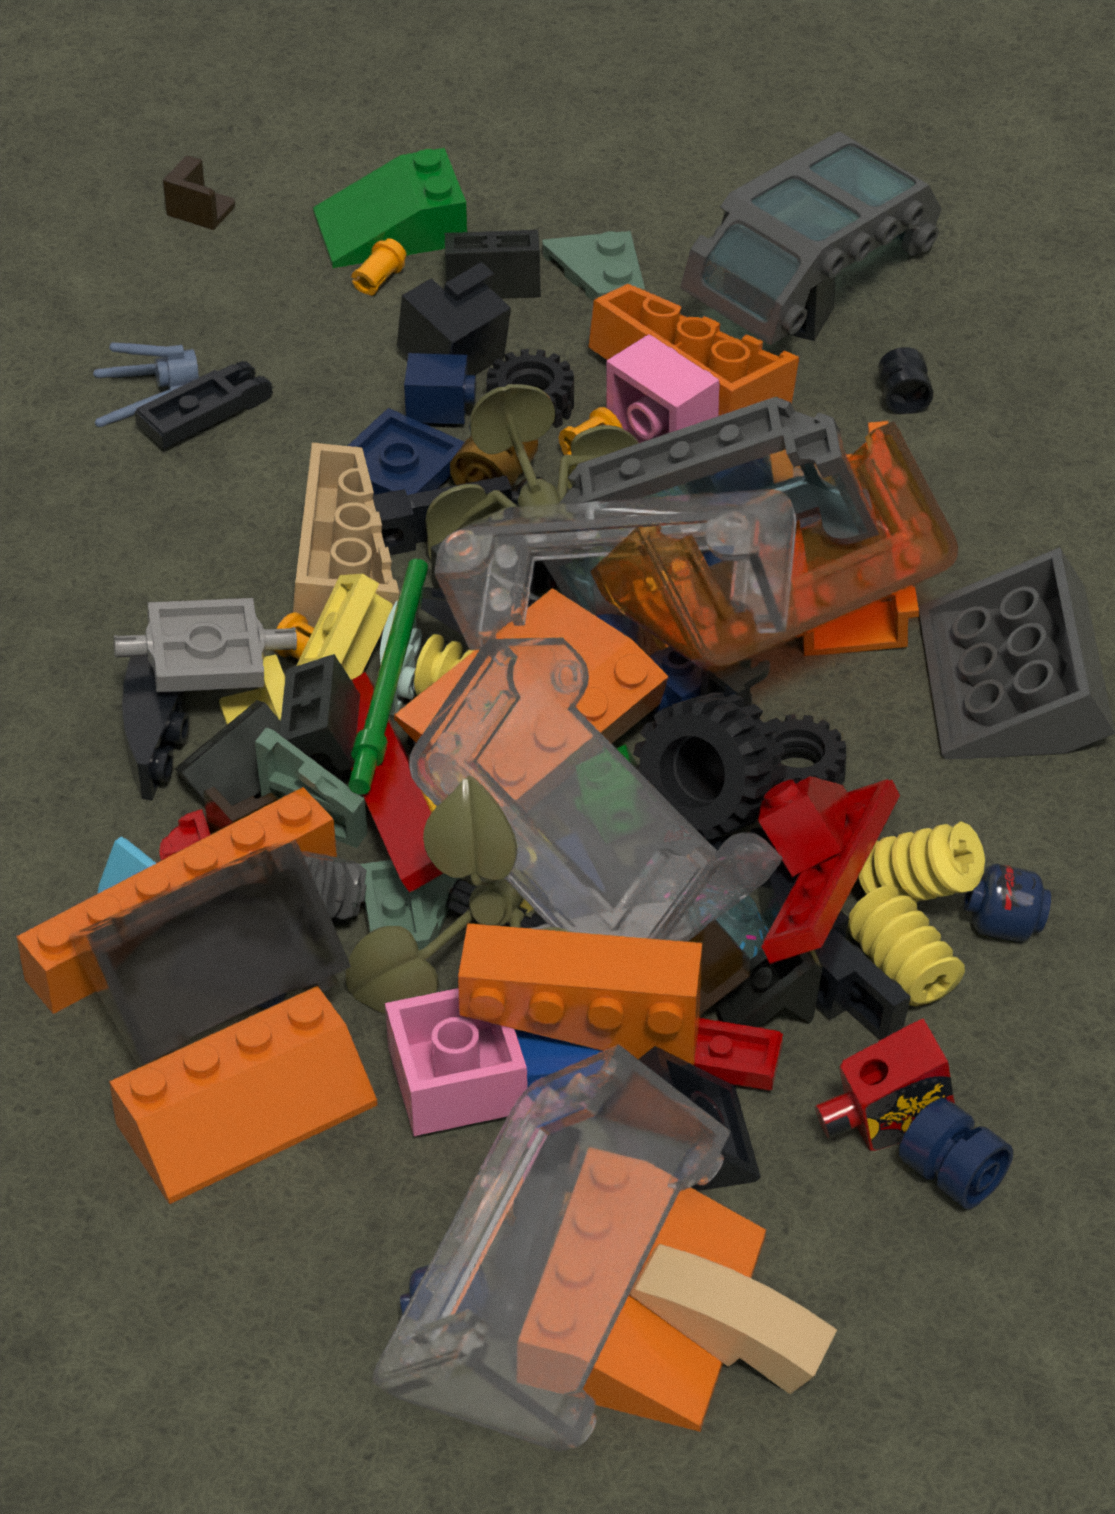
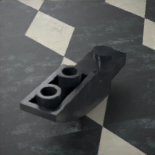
M147 656L130 657L123 685L122 710L124 730L134 782L141 798L153 801L160 782H168L174 763L173 752L177 744H184L187 739L190 717L188 713L183 712L182 698L184 691L156 692L154 669L148 662Z
M775 852L765 857L759 890L761 915L768 932L801 874L799 873L792 877L783 860ZM841 910L823 946L814 950L822 966L816 1007L829 1020L844 1011H848L875 1037L882 1040L904 1028L911 996L904 991L896 980L888 977L871 962L860 948L845 939L849 917Z

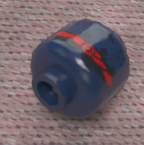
M996 863L984 870L980 883L972 891L965 892L963 907L965 911L972 912V923L978 933L1022 943L1029 939L1034 932L1041 933L1044 929L1051 906V892L1049 889H1044L1042 879L1037 873Z

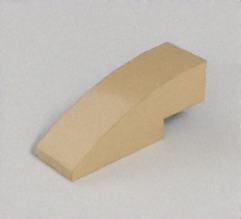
M662 1244L653 1249L629 1293L728 1367L741 1358L789 1394L815 1376L837 1332V1329L770 1287L723 1265Z

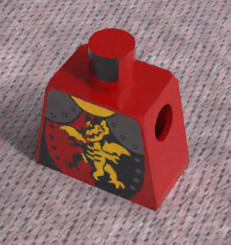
M924 1018L844 1059L839 1065L844 1094L815 1105V1111L820 1125L828 1138L857 1127L869 1150L876 1151L901 1143L912 1121L932 1101L939 1098H948L955 1104L948 1060Z

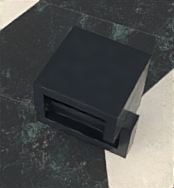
M480 262L446 282L444 289L431 278L403 294L397 347L407 357L408 353L467 355L468 375H477L491 367L498 358L504 359L511 307L492 290L494 273Z

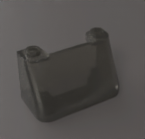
M296 840L270 844L69 936L80 962L137 1064L150 1063L179 1050L182 1045L190 1041V1037L287 991H295L302 988L307 991L318 986L323 992L339 983L335 974L351 967Z

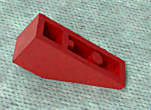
M809 776L796 784L792 779L783 781L765 794V800L761 803L758 821L792 877L842 851L848 793L843 785Z

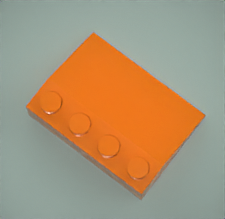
M552 588L394 714V720L441 769L453 774L460 782L467 776L474 777L493 796L510 825L513 826L578 772L577 766L594 759L661 703L669 676L631 638Z
M592 1151L519 1342L520 1386L700 1432L723 1363L629 1293L653 1249L659 1244L705 1258L752 1279L766 1237V1229L652 1165Z

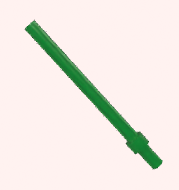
M415 558L408 563L364 729L357 733L351 755L355 762L348 786L353 793L359 795L367 794L370 791L375 769L384 760L388 744L384 734L419 606L421 586L424 587L428 572V564L422 559Z

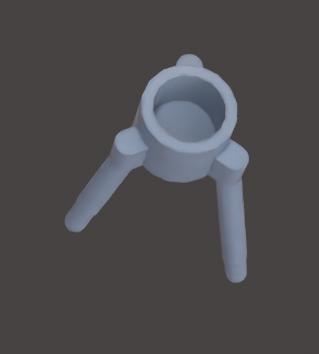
M111 343L109 349L112 352L163 358H155L154 364L96 369L93 372L95 378L155 374L158 387L167 386L168 390L99 417L95 420V425L103 427L133 416L137 410L136 408L199 378L194 350H184L183 345L164 347L132 343Z

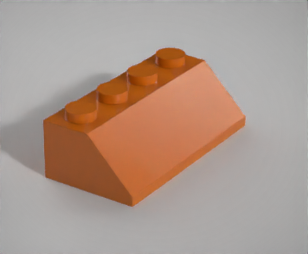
M318 986L109 1081L116 1125L169 1204L378 1105L377 1098L346 1023Z

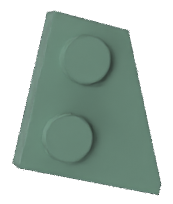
M609 231L602 234L542 240L543 257L547 261L556 260L564 268V276L575 286L583 288L586 296L593 302L594 299L626 284H631L645 290L631 231Z
M265 728L255 741L261 797L268 793H273L280 799L304 787L334 819L335 840L357 848L368 834L365 799L359 794L353 793L346 784L274 730Z
M392 860L360 864L367 871L364 883L367 885L364 907L369 932L384 926H401L413 935L419 950L425 948L438 937L450 910L447 906L449 892L456 881L464 877L453 878L443 873L409 893L400 880Z

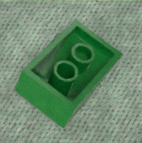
M445 148L423 149L416 153L399 155L313 207V214L332 268L364 263L372 255V247L378 241L393 239L402 245L406 256L445 249V233L467 232L466 200Z

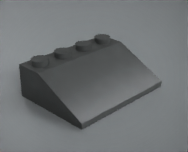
M1060 547L918 606L941 752L946 760L1068 753L1115 734L1085 586Z

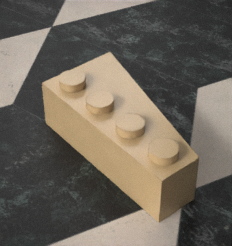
M312 443L293 612L305 616L308 624L314 628L340 575L363 573L379 583L375 594L389 601L393 606L399 599V588L397 581L393 580L391 572L392 561L388 547H385L383 541L382 522L380 514L376 512L374 506V492L363 449L360 447Z

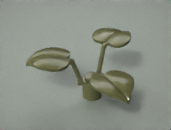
M508 384L505 387H497L489 391L479 399L472 410L469 420L470 434L476 446L486 454H498L512 446L514 447L527 483L521 488L518 497L519 507L499 490H494L487 495L485 490L477 484H463L444 491L432 501L426 515L427 550L430 559L431 547L440 542H443L449 548V551L452 552L461 548L460 539L462 536H466L473 544L487 539L505 525L510 513L517 518L520 526L527 524L532 537L538 539L535 518L546 505L552 506L555 509L567 494V487L569 489L572 487L568 477L578 464L638 444L639 441L626 430L611 425L596 426L579 433L571 444L572 455H565L560 459L558 489H556L553 484L543 479H536L522 443L536 440L550 429L555 420V409L550 397L537 387L519 384Z
M472 776L464 778L455 790L434 809L426 821L423 832L424 847L428 857L441 872L453 878L471 875V881L477 887L470 896L467 911L421 950L418 949L413 935L407 929L401 926H384L364 936L355 946L348 959L345 974L348 991L357 1001L383 1014H386L385 1003L437 993L439 987L438 975L426 959L435 954L467 926V923L476 919L483 925L501 926L508 921L510 927L521 928L524 913L518 907L525 899L526 886L520 875L512 870L518 854L515 834L499 804ZM559 927L541 928V930L570 932L567 929Z

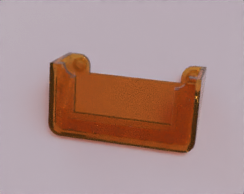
M895 421L872 430L865 437L866 442L847 458L860 487L867 489L872 499L879 535L852 544H837L828 538L820 519L724 561L708 566L692 534L682 539L668 537L660 532L662 527L656 519L635 528L590 573L601 595L608 604L704 671L719 672L939 576L955 563L958 557V544ZM839 473L831 475L837 479L842 480Z

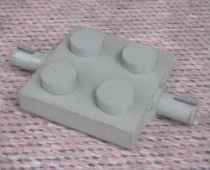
M253 598L148 602L146 635H114L115 658L147 656L148 662L154 669L156 692L264 687L263 658L265 651L296 650L297 648L295 627L264 629L256 617Z

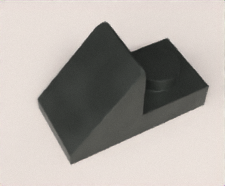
M762 950L749 960L750 976L716 1002L723 1021L759 1028L784 1007L810 1023L814 1018L822 966L814 950L773 963H769Z

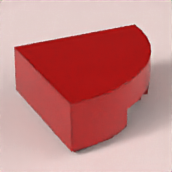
M202 809L181 817L178 820V826L165 839H162L160 843L161 861L210 836Z

